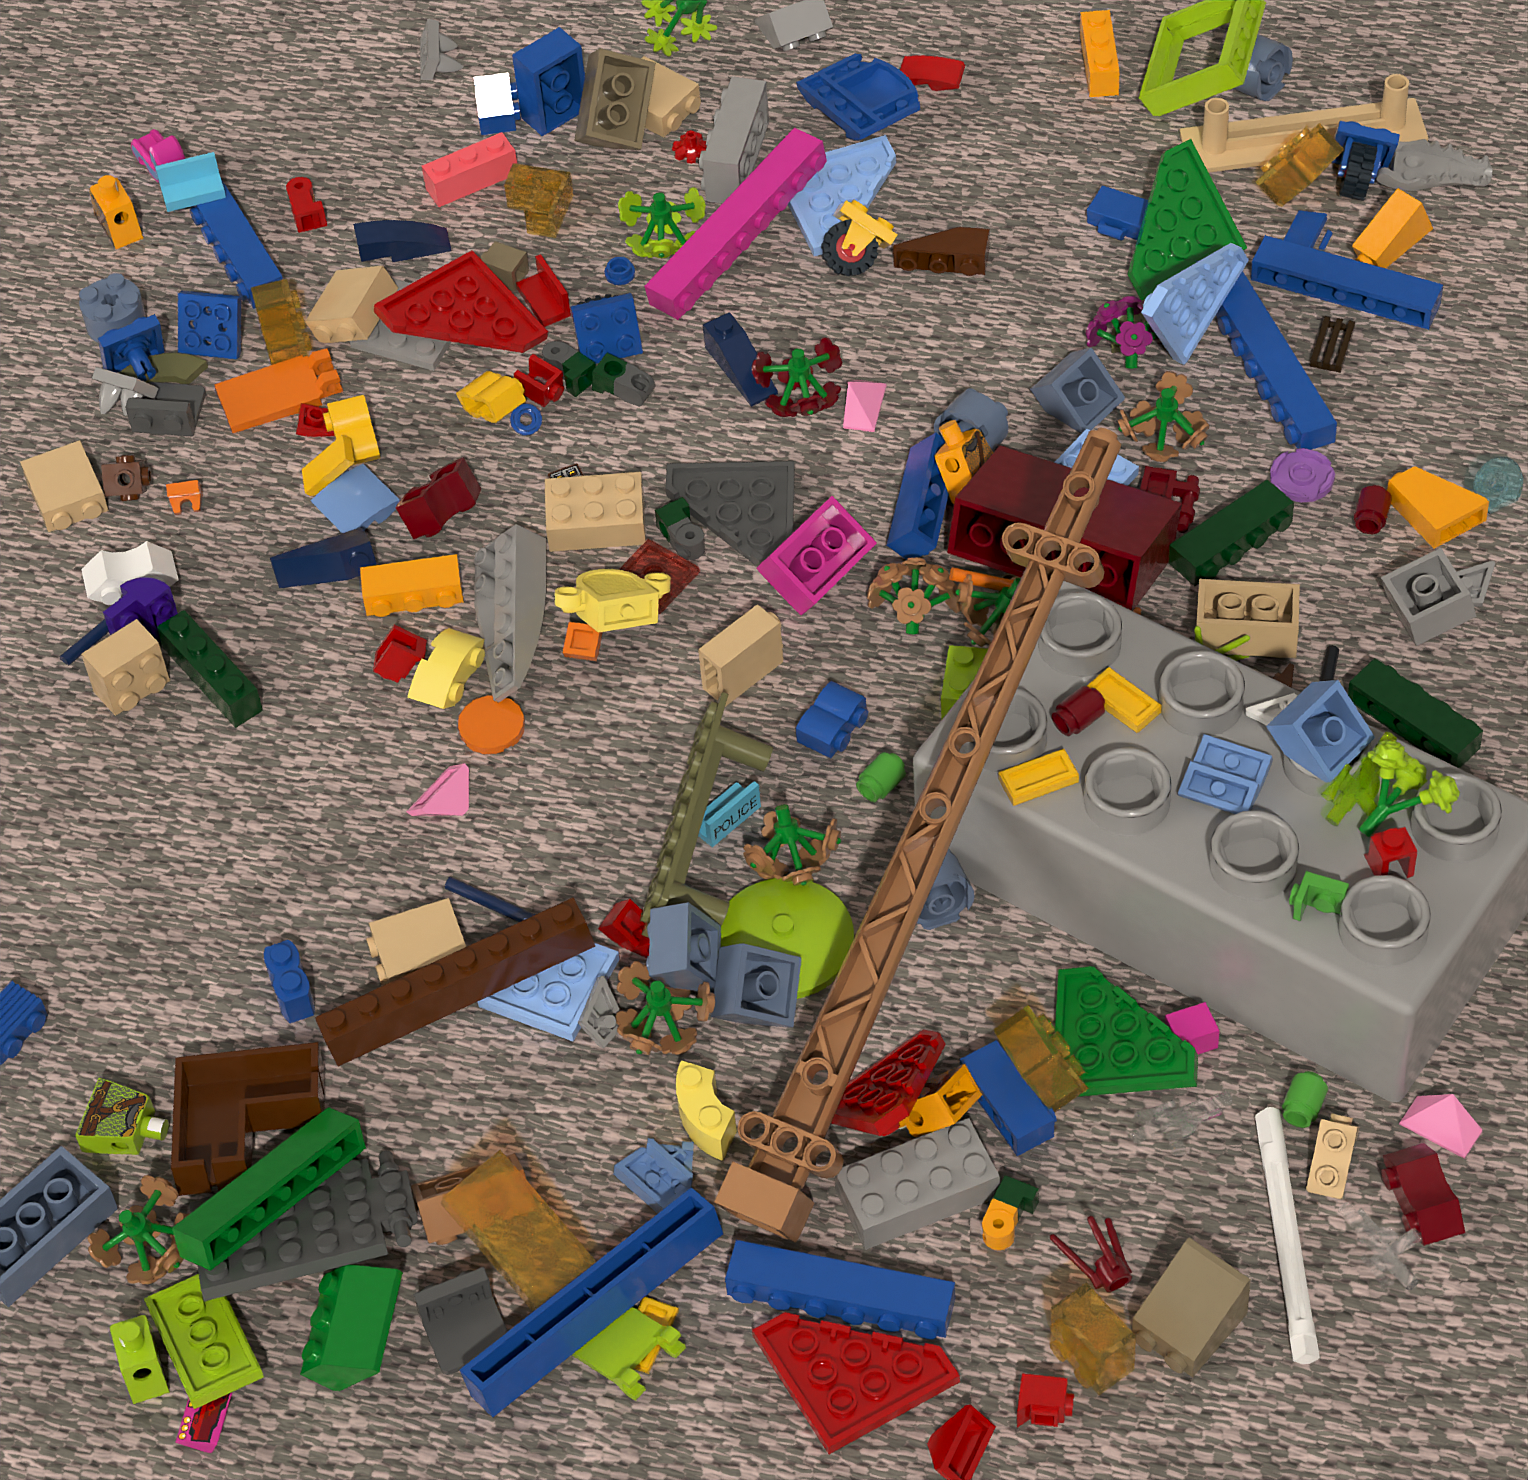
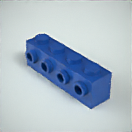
M937 433L910 447L886 546L906 560L908 558H919L928 555L936 548L949 494L935 460V454L945 444L943 437Z

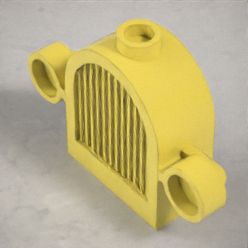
M592 570L582 573L576 578V588H557L555 590V605L561 608L564 613L576 612L583 621L598 633L658 623V601L664 594L670 592L671 577L664 573H650L642 579L631 572L623 570Z

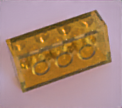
M501 1150L497 1151L452 1189L441 1201V1205L532 1311H535L596 1263V1260Z

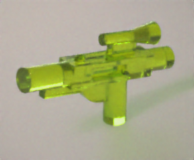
M1385 731L1375 747L1381 741H1397V737ZM1367 755L1363 757L1360 766L1352 776L1349 774L1352 767L1346 764L1335 781L1321 793L1323 798L1333 802L1338 790L1341 792L1334 801L1333 808L1325 818L1330 824L1338 826L1346 813L1352 810L1356 802L1367 816L1377 807L1374 798L1380 789V766L1372 762V759L1368 758Z

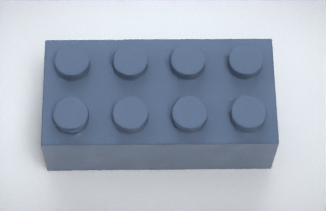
M62 1146L0 1199V1301L7 1307H10L118 1209L110 1187Z

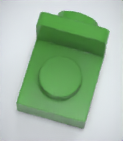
M1306 871L1302 883H1295L1291 891L1289 904L1294 906L1293 919L1301 921L1307 905L1315 907L1324 913L1332 912L1340 915L1341 903L1349 889V883Z

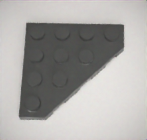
M794 461L667 463L666 496L672 501L683 497L689 504L691 516L757 567L793 533Z

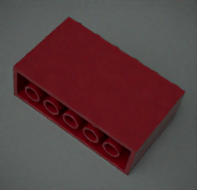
M1000 445L955 497L947 553L1022 577L1026 567L1014 563L1008 556L1002 542L1003 532L1014 523H1024L1044 530L1063 489L1064 480L1070 474L1072 468ZM1107 479L1100 495L1099 504L1094 509L1080 541L1081 544L1090 546L1098 553L1104 568V577L1098 585L1086 589L1133 611L1169 562V545L1176 539L1182 503ZM1079 488L1073 496L1082 497L1088 493L1089 488ZM1020 539L1015 542L1013 548L1021 549L1027 545L1029 540ZM1051 551L1045 559L1055 560L1060 556L1061 551ZM1085 562L1079 566L1078 571L1087 572L1092 569L1094 563Z

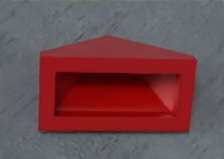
M971 1404L965 1405L930 1436L927 1444L934 1469L946 1480H971L996 1426Z

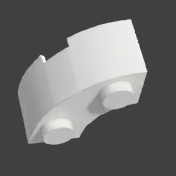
M148 541L126 552L112 553L101 550L81 569L87 598L103 602L106 605H113L123 597L120 585L129 580L142 577L155 578L163 581L169 587L179 580L172 551Z

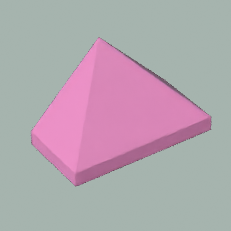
M864 380L848 382L843 428L875 432L887 386L886 383Z
M463 763L449 766L406 812L411 816H463L469 810V768Z
M1454 1094L1417 1096L1399 1125L1464 1159L1482 1133L1480 1126Z

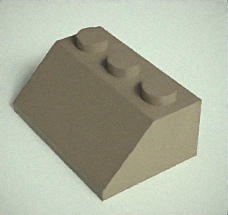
M602 48L589 54L574 141L596 147L641 150L656 62Z

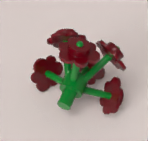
M824 337L820 340V344L815 345V352L817 353L815 358L807 359L802 349H795L792 351V358L785 359L782 365H771V356L768 353L758 352L757 359L752 364V374L756 379V383L761 384L763 388H768L773 372H778V380L783 384H787L783 396L770 395L765 401V405L771 408L774 414L780 417H795L797 414L809 416L830 408L837 402L841 387L835 385L834 382H828L822 387L812 375L813 368L811 366L815 364L820 368H825L828 373H833L835 369H839L842 366L839 347L835 344L833 345L829 338ZM810 384L816 389L811 397L808 390ZM798 387L802 390L803 398L799 399L797 403H793V400L789 397L791 392Z

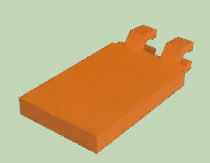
M328 349L314 351L309 357L300 355L214 384L232 433L297 414L301 403L317 407L322 406L321 398L343 392L337 370H334Z

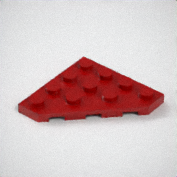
M473 250L374 304V313L393 333L520 353L526 352L545 341L548 337V331Z
M923 1029L851 1080L846 1087L831 1124L878 1136H887L895 1132L900 1127L899 1122L910 1115L946 1045L940 1033Z
M786 1312L752 1329L753 1338L828 1454L835 1452L960 1383L959 1373L938 1345L925 1343L922 1346L904 1342L901 1337L874 1331L872 1334L851 1330V1326L821 1320V1323L800 1319V1315Z

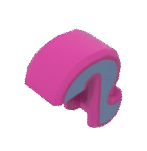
M152 129L149 134L139 139L134 138L131 141V149L134 156L141 165L146 166L153 179L158 183L159 179L155 166L185 159L183 150L176 137L171 135L164 139L156 129Z

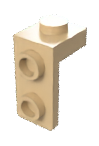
M1331 1113L1330 1120L1321 1119L1306 1187L1308 1192L1336 1199L1343 1198L1354 1143L1357 1141L1359 1127L1352 1125L1353 1118Z

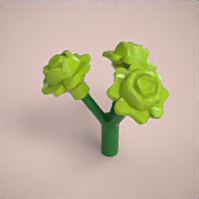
M1381 741L1377 747L1373 748V751L1367 752V757L1380 766L1379 776L1382 778L1378 805L1358 828L1367 837L1370 838L1389 814L1423 803V805L1435 803L1447 814L1452 812L1453 802L1457 801L1460 795L1454 778L1443 776L1442 773L1433 770L1429 789L1420 791L1419 796L1392 805L1399 795H1404L1408 789L1418 791L1428 781L1426 779L1427 769L1417 759L1409 756L1405 752V747L1396 741ZM1395 778L1396 782L1392 786L1393 791L1387 798L1390 779Z

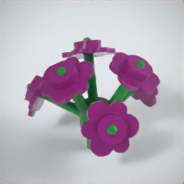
M1127 296L1116 302L1108 301L1102 304L1097 311V315L1093 318L1094 320L1089 323L1086 329L1087 346L1095 347L1103 337L1121 346L1120 351L1125 356V368H1138V355H1143L1146 351L1145 346H1149L1152 340L1158 337L1154 330L1152 333L1148 332L1150 325L1147 320L1144 324L1138 322L1134 325V315L1141 313L1144 301L1142 302L1138 297ZM1121 315H1127V321L1120 325L1117 318ZM1108 322H1112L1117 336L1106 332V324Z

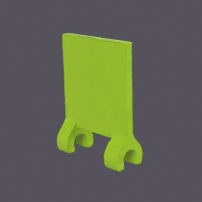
M631 1307L573 1353L572 1356L614 1382L628 1397L636 1401L646 1389L638 1383L641 1377L633 1369L657 1344L674 1358H677L686 1349V1346L678 1341L681 1334L677 1329L672 1326H662L634 1307Z

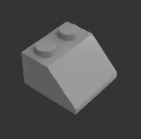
M803 0L753 19L774 49L782 46L784 52L800 46L798 41L800 39L808 37L809 41L812 42L825 37L824 30L833 27L824 0Z

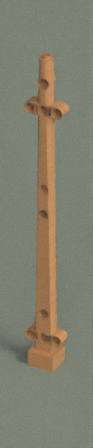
M1100 427L1097 431L1091 430L1088 432L1070 474L1064 480L1063 489L1044 530L1024 523H1014L1003 532L1002 542L1008 556L1014 563L1026 567L772 1117L761 1112L752 1111L743 1115L738 1122L739 1136L756 1151L748 1168L732 1161L714 1203L734 1217L796 1243L814 1205V1202L802 1192L809 1174L811 1173L826 1179L833 1178L839 1174L843 1167L842 1154L832 1143L825 1139V1136L1062 583L1066 581L1083 588H1091L1098 585L1104 577V568L1098 553L1090 546L1081 544L1080 541L1094 509L1099 504L1101 492L1121 448V443L1117 440V434L1109 429ZM1079 488H1089L1086 495L1082 497L1073 496ZM1020 539L1029 540L1025 547L1021 549L1013 548L1016 541ZM1054 550L1061 551L1057 559L1051 561L1045 559L1049 552ZM1085 562L1094 563L1091 570L1087 572L1078 571L1081 564ZM966 742L976 743L971 752L966 754L959 752L961 746ZM940 806L947 808L946 813L941 818H930L935 808ZM820 1070H828L826 1081L820 1085H813L814 1075ZM760 1123L765 1124L763 1135L757 1139H751L750 1133L752 1128ZM791 1137H797L798 1144L795 1150L784 1153L783 1145L785 1141ZM823 1151H830L831 1159L828 1164L822 1167L816 1166L817 1156Z

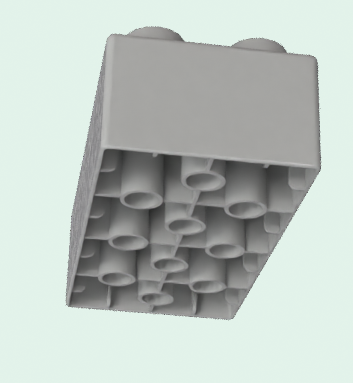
M1063 581L949 847L951 853L957 857L969 882L1200 1003L1206 1002L1209 1008L1390 1102L1401 1101L1528 913V801L1370 725L1368 726L1376 738L1331 782H1324L1287 757L1266 727L1267 725L1245 715L1247 707L1292 693L1299 695L1301 692L1086 588ZM1108 667L1162 705L1161 713L1138 734L1106 710L1100 718L1079 734L1073 733L1071 736L1062 734L1052 720V713L1056 711V706L1081 686H1087ZM972 683L913 757L915 806ZM1204 734L1272 756V765L1251 811L1233 814L1178 796V791L1189 763L1194 761ZM1385 740L1401 743L1405 747V752L1412 758L1417 759L1427 769L1426 779L1428 781L1418 791L1408 789L1404 795H1399L1392 805L1419 796L1420 791L1429 789L1433 770H1437L1443 776L1454 778L1460 792L1458 800L1453 802L1452 812L1449 814L1442 811L1435 803L1428 805L1420 803L1389 814L1373 833H1379L1390 828L1398 827L1399 829L1406 827L1418 851L1414 876L1410 878L1406 877L1398 860L1389 863L1388 875L1374 876L1363 855L1369 853L1370 838L1358 829L1377 807L1382 778L1379 776L1380 766L1367 757V752L1373 751V748ZM966 742L961 746L959 752L963 754L971 752L976 743ZM1064 748L1079 774V782L1013 806L998 780V772ZM1395 778L1390 779L1387 798L1393 791L1392 786L1396 782ZM943 806L935 808L930 818H941L946 813L947 808ZM1306 871L1349 883V889L1341 903L1340 915L1332 912L1324 913L1315 907L1307 905L1301 921L1293 919L1294 906L1289 904L1291 891L1295 883H1302Z

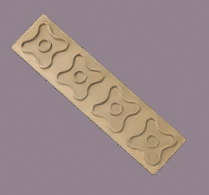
M1392 74L1385 79L1382 102L1229 122V103L1222 98H1211L1205 103L1203 126L1180 129L1181 142L1183 143L1189 139L1193 141L1209 173L1327 157L1339 121H1353L1366 127L1387 129L1392 133L1400 134V142L1421 139L1428 141V134L1416 99L1408 98L1409 80L1401 74Z

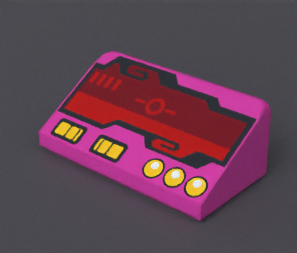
M232 1392L196 1409L193 1408L188 1397L175 1443L212 1453L220 1437Z

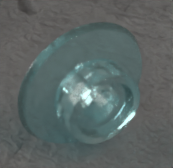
M1493 458L1483 464L1478 470L1473 482V492L1485 497L1489 501L1488 513L1492 514L1518 501L1523 489V474L1519 465L1511 458Z

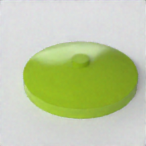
M773 878L748 886L729 901V908L721 926V947L744 943L802 957L797 999L813 995L835 981L854 940V927L849 911L833 892L812 881L807 882L805 886H794L792 881L786 882L782 881V878Z

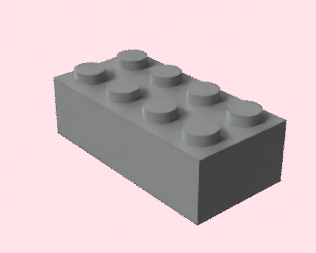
M731 77L728 88H723L721 108L715 111L714 128L708 131L706 139L707 148L706 151H701L699 158V168L703 169L704 172L701 180V190L705 191L706 201L723 203L754 170L769 125L766 81Z
M969 1118L842 1167L839 1174L835 1176L836 1193L865 1250L993 1199L1000 1185V1176Z

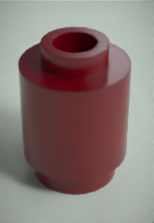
M1379 485L1367 486L1361 489L1354 513L1355 526L1360 532L1371 535L1377 534L1386 525L1392 496L1386 489Z
M1081 686L1056 706V711L1052 713L1053 723L1065 736H1071L1073 733L1079 734L1105 713L1104 697L1095 688Z

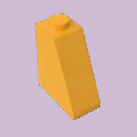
M1397 188L1353 243L1352 248L1357 256L1356 261L1386 269L1433 230L1423 204Z
M1416 466L1404 472H1398L1388 480L1387 491L1392 496L1391 505L1433 549L1487 520L1489 501L1485 497Z

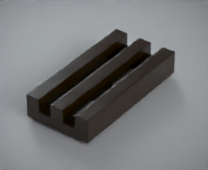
M1324 316L1310 360V367L1341 373L1356 321L1349 320L1348 324H1344L1343 319L1337 318L1336 322H1333L1330 316ZM1333 328L1324 361L1318 362L1328 329ZM1340 331H1346L1336 365L1330 364Z

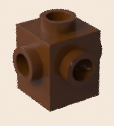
M135 455L116 456V462H108L101 465L104 497L120 495V501L138 500L139 494L147 492V486L151 485L150 467H145L144 460H135ZM125 473L129 475L130 482L125 479Z

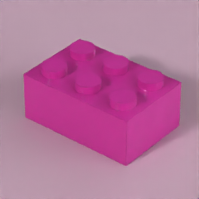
M831 496L756 569L798 614L803 615L866 555L877 542Z

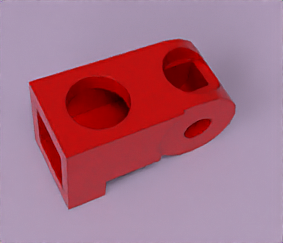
M295 177L288 181L286 190L298 233L327 226L322 201L315 202L310 179Z

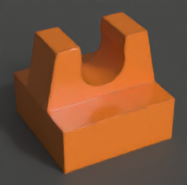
M198 480L166 484L167 497L170 500L175 515L182 514L181 506L186 501L192 503L194 512L201 511L203 494L202 485Z
M569 622L562 652L564 657L597 661L603 632L598 633L588 624Z

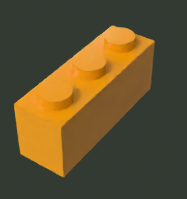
M1110 10L1080 12V39L1089 97L1119 95L1120 70Z
M457 554L360 568L362 596L367 616L384 617L393 612H418L428 607L440 606L449 608L457 603H464Z

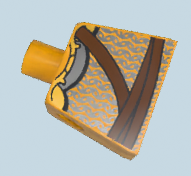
M111 175L102 176L98 180V184L89 188L94 214L114 248L119 249L143 239L133 204L120 181ZM118 213L120 214L121 221L124 220V222L121 224L115 223L114 218Z
M951 420L939 427L945 444L935 454V460L950 499L954 504L955 497L990 458L993 451L980 430L972 429L962 432L957 421Z
M962 1064L927 1080L910 1115L899 1122L900 1127L898 1129L907 1127L912 1136L919 1137L954 1125L982 1096L967 1066Z

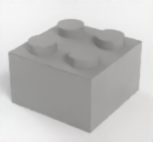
M1442 548L1381 577L1387 600L1416 646L1477 617L1469 590Z

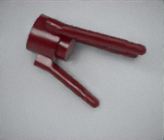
M1093 1216L1087 1218L1103 1253V1256L1095 1262L1097 1268L1095 1272L1055 1234L1050 1235V1240L1091 1280L1095 1289L1104 1287L1106 1292L1110 1293L1127 1285L1132 1280V1271L1125 1260L1111 1218H1106L1105 1224L1114 1253L1111 1252Z

